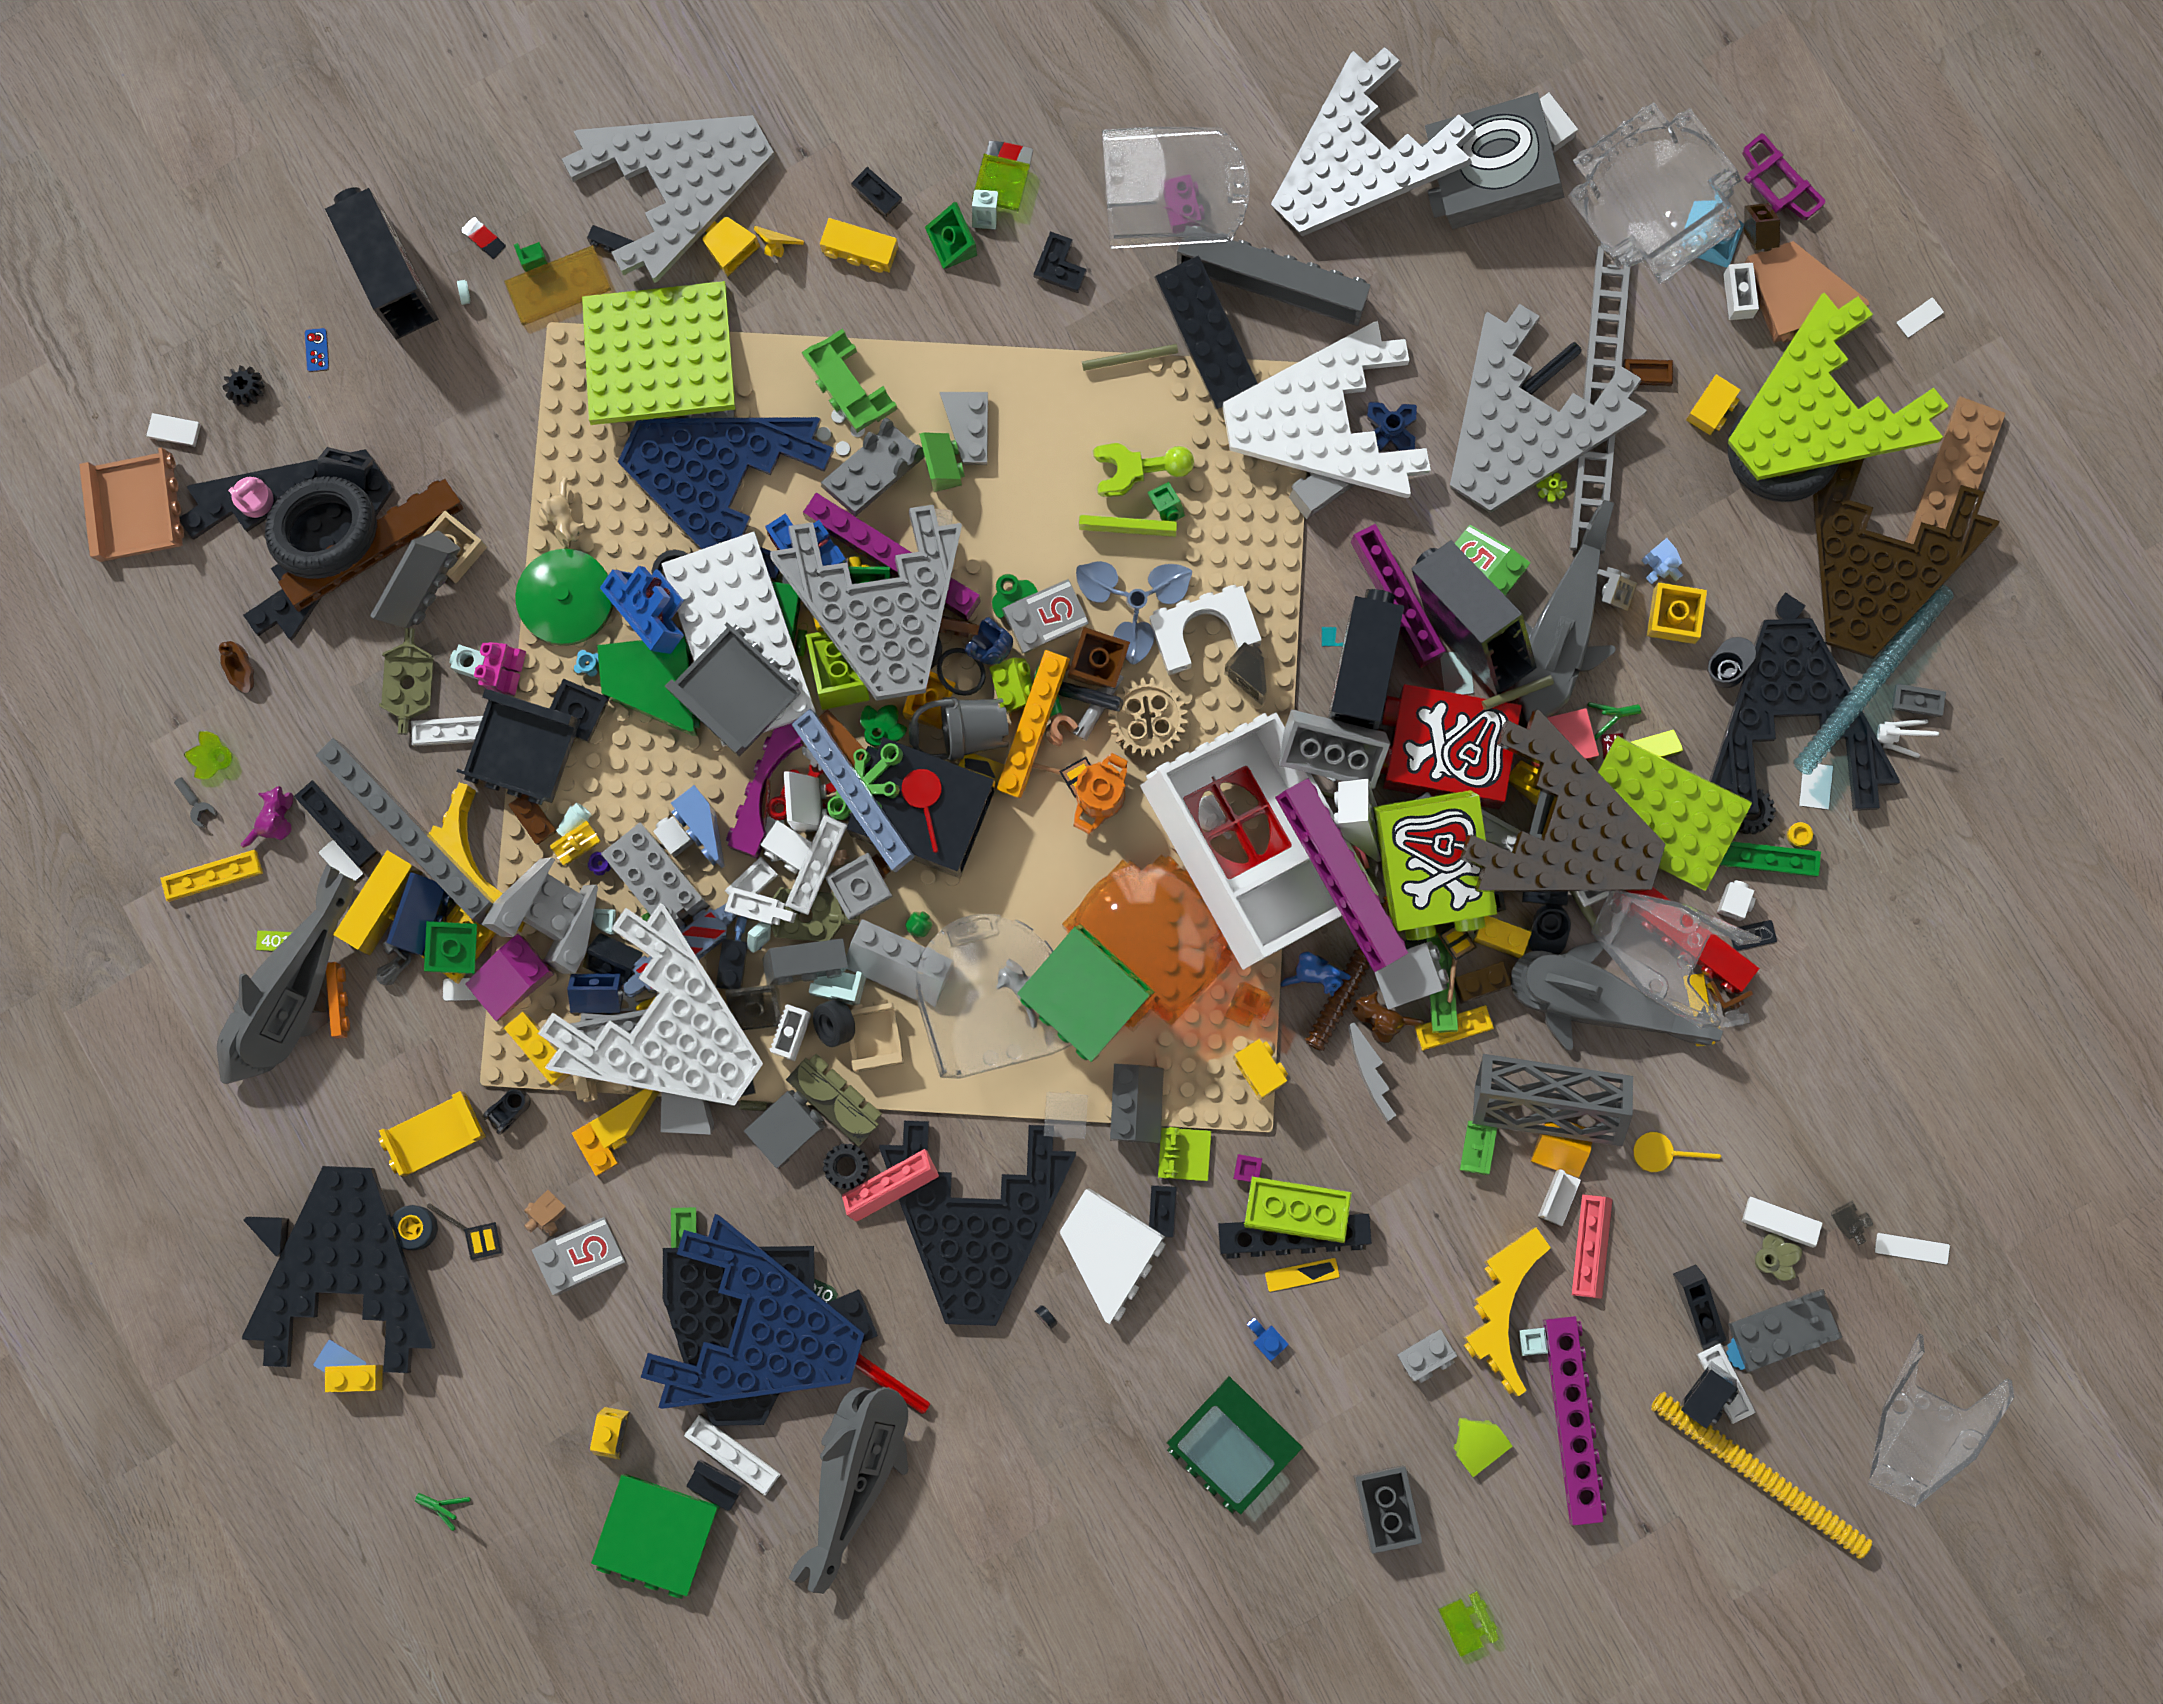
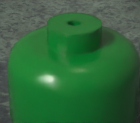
M923 911L921 913L913 912L905 923L907 931L917 938L926 937L933 926L932 921L929 919L930 916Z

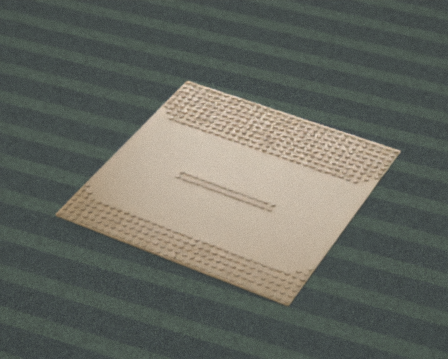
M550 322L547 325L526 567L535 558L546 552L565 549L556 538L554 526H545L541 522L539 510L544 499H549L553 495L559 494V483L563 477H567L566 499L571 518L576 523H584L586 526L579 539L575 542L569 541V547L566 549L582 551L592 556L603 566L608 575L612 569L633 573L638 566L645 567L652 575L651 571L654 561L665 551L676 549L690 554L701 549L618 464L619 457L636 420L590 425L584 324ZM730 332L736 407L734 418L818 417L821 418L819 428L827 427L831 432V437L826 442L819 441L816 434L813 439L834 448V453L825 472L780 454L771 475L751 467L747 469L730 508L751 517L745 534L755 532L760 547L776 551L779 549L769 536L765 526L785 513L793 525L810 523L805 520L803 511L816 492L850 513L821 487V482L863 447V441L868 432H873L875 435L879 433L883 419L867 426L861 437H854L851 434L850 428L852 425L847 418L842 423H835L832 420L831 414L834 409L828 401L831 397L827 392L822 393L815 383L817 376L802 355L804 350L828 337ZM848 338L855 345L857 352L843 362L867 396L884 386L887 394L896 403L898 408L885 418H889L900 432L914 444H918L921 447L919 433L923 432L949 433L951 441L955 440L940 392H988L987 465H963L960 453L955 455L956 463H962L965 477L961 478L962 486L934 492L926 460L923 458L859 513L856 518L912 553L918 552L909 515L910 508L934 505L938 526L961 523L962 527L951 577L979 594L981 600L968 621L980 625L982 620L990 617L1000 628L1008 631L1013 638V646L1010 654L1003 661L1012 657L1025 658L1031 669L1032 683H1034V676L1045 650L1070 658L1069 665L1071 666L1083 627L1113 636L1115 629L1121 623H1133L1134 610L1128 607L1127 597L1110 592V596L1105 602L1097 603L1089 600L1080 590L1076 578L1077 566L1097 561L1109 563L1116 569L1118 582L1113 588L1124 592L1127 591L1128 593L1134 589H1141L1144 592L1152 590L1153 588L1148 583V576L1157 566L1164 564L1185 566L1192 570V576L1187 592L1179 602L1190 600L1191 603L1200 600L1199 597L1206 593L1213 592V595L1223 592V588L1231 585H1236V587L1243 586L1262 641L1260 646L1237 653L1227 624L1215 615L1202 614L1192 618L1183 630V639L1192 663L1190 669L1168 676L1155 636L1149 653L1140 662L1133 665L1125 658L1120 672L1124 679L1115 691L1114 696H1116V693L1124 695L1123 686L1125 685L1131 689L1132 681L1138 686L1141 685V678H1144L1146 684H1149L1151 678H1154L1155 685L1157 686L1162 680L1164 681L1163 688L1166 689L1172 685V695L1177 692L1180 693L1177 702L1185 701V705L1180 708V710H1187L1188 712L1186 716L1181 717L1188 721L1187 725L1180 726L1185 730V734H1177L1180 738V743L1172 741L1173 750L1164 747V755L1159 750H1156L1154 758H1152L1150 752H1146L1145 757L1142 758L1141 751L1139 750L1135 755H1132V747L1124 751L1123 746L1125 742L1116 743L1119 734L1111 735V730L1116 726H1109L1108 721L1115 718L1108 715L1110 709L1106 708L1088 736L1087 741L1073 734L1076 729L1070 733L1063 725H1057L1059 733L1063 735L1062 745L1058 747L1052 745L1047 740L1046 733L1044 732L1034 763L1062 770L1085 756L1092 765L1102 762L1111 753L1128 761L1124 782L1125 801L1123 807L1116 815L1105 819L1103 824H1100L1090 835L1073 826L1075 811L1078 805L1077 798L1073 797L1062 776L1032 767L1029 781L1021 798L997 789L995 790L961 878L954 877L913 860L909 861L896 873L888 867L891 872L886 875L887 877L884 879V882L893 897L860 914L859 924L863 919L952 959L954 962L933 1008L866 978L860 1004H863L864 1008L873 1006V1002L879 1000H888V1003L894 1004L904 1064L854 1072L850 1042L836 1047H828L819 1039L813 1025V1012L815 1008L831 1000L809 994L810 984L814 983V980L807 982L802 980L786 985L767 987L762 958L770 948L817 941L777 938L774 936L771 928L770 940L762 946V950H757L754 953L749 949L747 950L742 991L716 988L722 942L699 960L700 964L763 1063L753 1078L756 1094L742 1096L738 1101L775 1103L787 1091L794 1090L796 1092L797 1090L786 1079L805 1058L810 1060L817 1054L829 1065L823 1072L825 1075L831 1069H834L847 1081L846 1085L841 1089L843 1092L851 1085L865 1098L864 1102L860 1105L862 1109L870 1102L879 1110L1111 1123L1114 1064H1132L1164 1068L1161 1126L1271 1132L1273 1129L1275 1091L1264 1099L1259 1100L1233 1061V1056L1260 1038L1262 1043L1267 1041L1274 1052L1272 1058L1276 1063L1282 949L1244 970L1241 968L1140 785L1146 782V776L1155 771L1160 765L1168 761L1171 763L1180 755L1186 752L1191 753L1198 746L1206 742L1211 743L1218 736L1226 732L1229 734L1238 726L1244 723L1249 724L1253 722V719L1264 713L1267 716L1277 713L1284 727H1286L1291 709L1294 710L1304 532V516L1289 499V496L1293 490L1291 487L1296 481L1301 478L1306 480L1307 471L1230 451L1223 407L1215 410L1191 356L1166 355L1083 371L1082 361L1124 353ZM1247 359L1258 384L1298 363ZM681 415L663 418H686V416ZM841 441L847 442L850 446V451L845 456H840L836 452V445ZM1119 443L1131 452H1141L1142 459L1165 456L1170 448L1183 446L1193 454L1194 467L1184 477H1174L1167 471L1144 473L1145 481L1135 483L1127 494L1123 496L1102 497L1097 491L1098 484L1103 480L1113 478L1117 473V466L1113 463L1098 462L1093 456V450L1100 445ZM1167 482L1171 484L1179 497L1185 513L1184 517L1176 521V537L1079 530V516L1081 515L1161 520L1147 492ZM829 535L833 544L837 545L845 557L847 564L850 557H861L862 565L880 567ZM662 569V575L666 578L664 570ZM780 572L777 580L771 579V581L783 583V574ZM1012 574L1018 580L1031 581L1039 592L1069 579L1089 624L1022 654L1005 616L998 618L993 611L992 599L997 593L996 582L1000 576ZM1006 583L1003 588L1006 591H1010L1013 585ZM1156 593L1147 596L1146 605L1139 610L1137 623L1147 622L1150 624L1149 617L1153 615L1155 610L1160 608H1167L1169 610L1175 608L1177 603L1164 604L1157 599ZM802 600L794 649H796L798 628L799 630H807V634L818 632L814 622L815 617ZM614 605L608 621L596 635L582 643L569 646L553 645L542 641L533 635L521 620L518 649L526 651L522 671L516 672L520 674L514 697L550 708L563 678L603 695L601 693L599 663L597 665L598 673L594 677H590L587 673L578 674L574 671L578 652L585 650L594 654L598 653L597 645L642 639ZM944 607L942 616L964 620ZM676 612L671 620L685 635L678 612ZM946 630V634L938 633L942 643V654L951 648L965 649L974 634H969L968 638L954 635L952 630ZM806 639L804 658L803 656H797L800 662L799 664L816 714L819 717L826 710L821 709ZM953 653L948 655L943 661V677L956 683L955 689L967 691L978 685L981 672L973 658L964 653ZM690 657V664H692L694 660L693 657ZM983 663L986 678L984 685L977 693L968 696L952 693L951 697H955L958 700L998 699L989 667L996 664L989 665ZM937 665L930 671L937 674ZM1069 670L1065 672L1062 680L1063 682L1092 690L1101 688L1067 678ZM868 690L870 698L868 701L828 709L866 750L870 745L865 741V729L860 723L863 709L868 705L878 712L885 705H895L899 713L897 723L907 727L903 738L896 742L913 748L909 741V723L911 720L905 719L903 715V709L908 696L876 701ZM1058 694L1063 710L1061 715L1070 717L1079 725L1091 704ZM1143 697L1145 717L1142 719H1146L1148 738L1152 739L1151 718L1153 717H1150L1148 699ZM1156 699L1152 702V707L1160 710L1165 706V702L1161 699ZM609 700L590 742L587 743L578 738L574 739L553 803L544 801L542 805H539L557 830L569 807L574 806L576 802L581 804L592 814L588 823L601 842L564 867L550 847L552 843L562 836L556 832L536 845L508 805L518 797L505 793L497 889L504 893L539 859L553 858L555 861L548 874L578 893L584 885L598 886L594 909L616 910V921L625 908L642 918L641 916L648 911L644 909V906L613 868L600 876L595 875L588 868L589 858L594 852L602 853L641 822L710 905L705 911L707 912L710 908L714 911L727 903L729 897L725 890L758 860L730 849L727 846L728 841H726V837L730 828H734L738 820L735 818L737 809L740 804L744 805L747 797L744 795L747 784L754 780L756 773H753L755 764L758 759L762 760L765 752L762 750L767 736L771 737L773 730L762 733L738 757L728 746L723 747L720 739L701 721V727L697 728V736H691ZM1132 702L1127 706V709L1132 713H1136L1141 709V706L1136 702ZM1025 707L1007 714L1009 735H1005L1002 738V742L1009 741L1008 747L974 754L1005 764ZM919 723V748L929 754L946 753L943 728L937 729ZM1159 723L1155 726V730L1162 734L1166 733L1169 729L1165 723ZM1135 726L1130 732L1133 736L1140 737L1144 734V729L1140 726ZM879 732L872 733L875 737L881 735ZM802 747L786 757L773 772L769 779V801L774 797L780 796L785 785L784 772L795 769L800 774L808 775L811 760L803 755ZM945 759V760H944V761L950 762V763H952V764H955V765H957V766H959V763H960V760H957V761H950L949 759ZM1110 762L1108 763V765H1113L1114 768L1121 772L1122 768ZM818 765L816 768H815V767L812 768L813 772H819V771H820V770L818 769L819 765ZM825 772L818 776L821 785L831 783ZM1222 783L1220 785L1224 796L1236 815H1241L1258 806L1257 799L1246 789L1231 783ZM693 785L696 786L716 812L725 864L723 868L718 863L713 866L701 851L705 848L703 844L698 847L694 841L691 846L674 858L653 832L657 828L656 824L666 817L670 819L672 816L675 818L672 814L675 808L671 802ZM767 786L763 796L762 804L763 819L765 818ZM1206 791L1202 798L1213 794L1210 791ZM836 792L827 795V799H823V803L828 805L829 800L836 796ZM778 805L775 808L777 813H781L784 810L783 805ZM1085 813L1080 816V819L1093 825L1094 818L1087 816ZM1260 814L1243 823L1242 827L1256 853L1262 855L1265 853L1269 843L1270 828L1266 815ZM787 818L783 820L784 825L792 829L789 823L787 822ZM839 820V821H842V822L846 823L847 825H848V823H849V822L844 821V820ZM680 824L685 832L690 829L688 825L683 827ZM845 829L837 847V850H847V857H850V859L845 860V865L866 853H869L871 857L876 854L882 857L874 845L851 837L847 829ZM817 831L801 832L798 834L812 842ZM1228 831L1232 835L1230 839L1220 835L1210 841L1212 848L1224 858L1236 863L1248 862V856L1233 831ZM762 848L759 858L762 857L778 876L758 895L773 898L780 887L792 889L799 871L797 874L790 872L784 867L786 863L782 860L772 862L769 857L763 854L765 849ZM845 865L829 866L825 876ZM824 877L818 892L832 893L833 891ZM812 911L808 915L799 914L800 921L804 923L811 921L813 918ZM923 911L930 916L929 919L932 921L933 926L926 937L917 938L907 931L905 923L913 912L921 913ZM692 916L684 921L687 926L694 922ZM737 917L728 925L726 939L735 940L737 932L734 930ZM747 918L745 931L742 933L740 941L747 942L748 932L761 921ZM592 919L587 948L596 936L602 933L643 952V956L649 957L648 954L616 932L615 935H610L601 931ZM527 923L524 924L522 933L516 932V934L523 936L541 959L544 960L554 940ZM844 924L832 939L843 938L846 956L858 928L857 925ZM1079 924L1086 928L1155 991L1150 999L1143 1003L1100 1052L1099 1057L1092 1062L1082 1059L1076 1053L1077 1049L1070 1042L1065 1043L1057 1035L1058 1031L1052 1026L1045 1025L1039 1019V1014L1036 1011L1037 1026L1032 1028L1025 1007L1012 989L1007 987L999 990L996 989L999 970L1006 966L1008 959L1018 963L1024 969L1027 976H1032L1069 932ZM495 934L492 939L491 957L513 937H501ZM584 955L575 974H597L582 967ZM547 965L554 975L498 1022L486 1010L480 1083L483 1086L576 1091L573 1075L568 1076L557 1087L551 1085L504 1029L521 1012L529 1014L540 1029L552 1013L569 1024L580 1022L581 1013H570L567 988L571 974H562ZM846 969V970L844 971V972H846V973H850V974L856 975L855 972H852V971H850V970H848V969ZM623 999L621 1009L629 1008L628 1002ZM787 1004L811 1013L795 1061L774 1055L770 1051V1048H772L771 1044L774 1043L773 1039L776 1038L774 1034L777 1033L776 1029L781 1024L780 1020L783 1019L781 1015L784 1014L783 1010L786 1009L785 1005ZM620 1011V1013H610L608 1015H618L634 1011ZM594 1080L597 1093L623 1094L622 1091L614 1090L613 1082L596 1083V1080ZM634 1087L635 1092L627 1093V1095H635L645 1088ZM660 1091L657 1096L662 1097V1092ZM807 1100L806 1105H812V1104Z

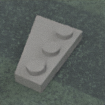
M940 392L963 465H987L988 392Z

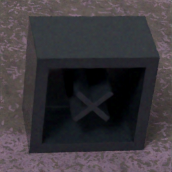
M1711 1361L1682 1400L1681 1411L1706 1429L1710 1423L1715 1425L1723 1414L1722 1407L1725 1403L1730 1405L1738 1394L1737 1379Z

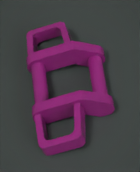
M1761 133L1744 147L1742 155L1752 170L1743 179L1748 184L1751 183L1770 203L1775 213L1787 207L1802 220H1808L1824 206L1825 199L1811 186L1807 179L1803 180L1783 158L1784 154L1773 145L1765 134ZM1758 143H1762L1772 154L1761 165L1757 164L1749 151ZM1775 164L1796 186L1795 189L1781 199L1759 178ZM1805 191L1817 202V205L1809 212L1803 211L1793 203Z

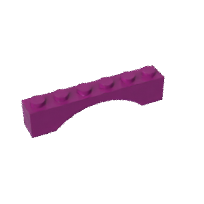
M792 723L774 729L771 737L767 736L762 749L765 751L762 760L758 759L754 767L753 773H756L754 780L749 782L745 789L744 795L747 797L744 805L740 804L737 809L735 818L738 820L734 828H730L726 837V841H728L727 846L730 849L756 859L759 858L763 848L761 843L767 836L762 817L763 796L767 786V778H771L775 769L786 757L804 745L803 740L792 726Z

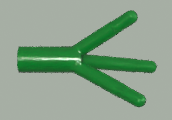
M1588 702L1587 704L1589 707L1603 710V715H1616L1594 735L1595 741L1621 717L1641 714L1639 704L1622 708Z
M418 1493L415 1498L416 1503L434 1510L451 1531L455 1530V1526L448 1517L452 1520H456L457 1517L442 1506L471 1501L470 1497L437 1501L421 1493Z

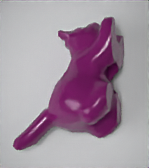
M276 786L265 793H258L263 798L264 805L256 817L254 829L242 841L241 847L244 848L251 845L258 836L283 840L290 834L292 828L285 818V813L293 804L292 793L287 792L284 795L280 786Z

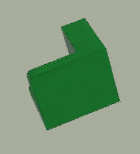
M540 242L522 249L518 243L513 244L526 274L549 267Z

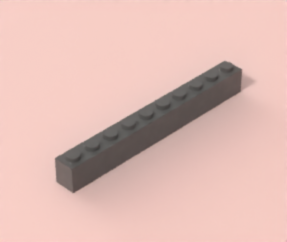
M332 738L316 756L472 920L482 925L494 901L350 750Z

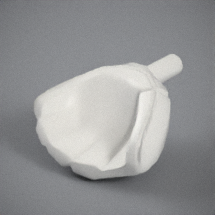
M1214 795L1201 798L1199 805L1201 828L1210 831L1224 824L1226 817ZM1229 832L1222 834L1226 839H1230L1232 836Z

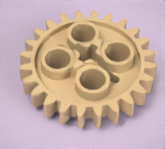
M1141 678V685L1137 686L1132 681L1131 689L1125 685L1123 686L1124 695L1116 693V696L1120 697L1124 704L1121 711H1108V715L1115 718L1109 720L1108 724L1109 726H1116L1111 730V735L1119 734L1116 743L1124 741V751L1132 747V755H1135L1139 750L1141 751L1142 758L1145 757L1146 752H1150L1152 758H1154L1156 750H1159L1164 755V747L1173 750L1171 742L1180 743V738L1177 734H1185V730L1180 726L1187 725L1188 722L1181 717L1186 716L1188 712L1187 710H1180L1185 705V701L1177 702L1180 693L1177 692L1172 695V685L1165 689L1163 688V680L1157 686L1155 685L1154 678H1151L1149 684H1146L1144 678ZM1143 697H1147L1150 717H1153L1151 718L1152 739L1148 738L1146 719H1142L1145 717ZM1156 699H1161L1165 702V706L1160 710L1152 707V702ZM1132 702H1136L1141 706V709L1136 713H1132L1127 709V706ZM1159 723H1165L1169 729L1166 733L1162 734L1155 730V726ZM1135 726H1140L1144 729V734L1140 737H1135L1131 734V729Z

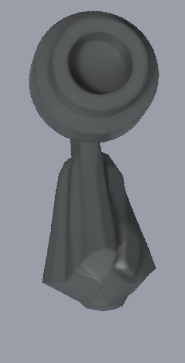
M386 940L382 944L385 948L384 951L388 955L396 951L398 956L386 965L379 967L376 976L380 984L388 986L394 984L400 972L410 964L412 958L408 952H402L400 949L387 944ZM401 958L406 960L401 966L399 965L398 961Z

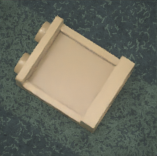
M879 1000L873 1002L871 1007L864 1008L863 1004L849 1006L848 1008L855 1021V1035L849 1041L853 1071L860 1072L904 1064L894 1004L888 1003V1000Z

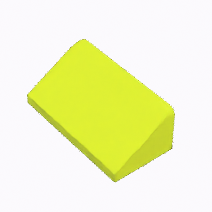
M1674 730L1631 742L1662 758L1677 755L1683 751Z

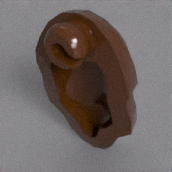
M222 642L219 645L220 663L229 683L236 686L243 693L252 691L254 687V669L248 659V653L236 642Z

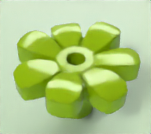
M1555 473L1553 477L1550 475L1536 484V487L1541 489L1538 492L1540 499L1547 496V501L1553 503L1556 497L1559 500L1564 498L1565 492L1562 490L1567 488V482L1560 481L1561 474Z

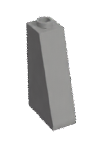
M662 1092L661 1132L710 1135L714 1131V1121L708 1100Z

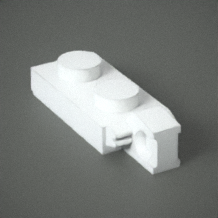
M731 887L724 910L771 925H779L780 920L794 923L796 913L784 910L785 903L779 900Z

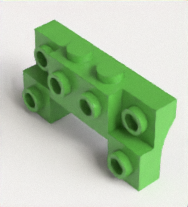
M842 328L827 339L804 350L802 355L816 374L817 380L815 383L822 393L827 392L831 397L828 401L836 413L841 411L856 433H858L873 422L881 421L898 408L896 403L887 394L884 386L869 396L866 395L863 388L843 362L855 354L857 349L847 338Z

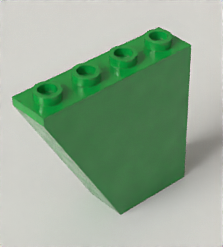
M685 635L671 654L651 651L642 640L597 645L601 693L604 696L608 697L609 700L691 736H697V728L701 727L700 720L665 687L671 679L675 682L691 665L690 657H692Z

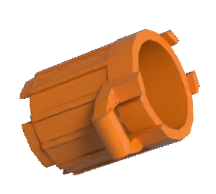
M1111 753L1102 762L1086 766L1081 774L1078 775L1077 785L1075 786L1078 805L1075 811L1074 827L1090 835L1100 824H1103L1105 819L1111 818L1120 811L1125 801L1124 782L1127 774V760ZM1110 762L1122 768L1121 772L1114 768L1113 765H1108V763ZM1085 813L1087 816L1094 818L1095 821L1091 825L1080 819V816Z

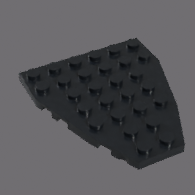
M814 1246L759 1247L815 1293ZM663 1248L662 1299L666 1306L683 1362L697 1366L704 1342L729 1348L742 1299L718 1293L725 1268L677 1255L678 1248ZM780 1393L702 1403V1405L705 1407L713 1426L764 1425Z

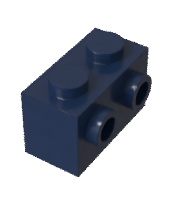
M620 974L570 975L567 988L570 1013H620L623 1001Z

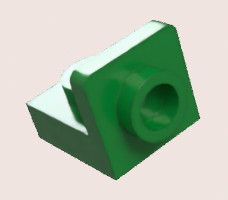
M1169 482L1147 492L1161 521L1176 522L1185 516L1182 503Z

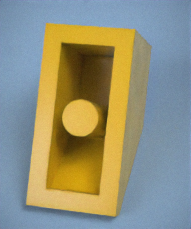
M1520 761L1510 772L1508 782L1533 804L1537 805L1540 790L1533 788L1538 769Z

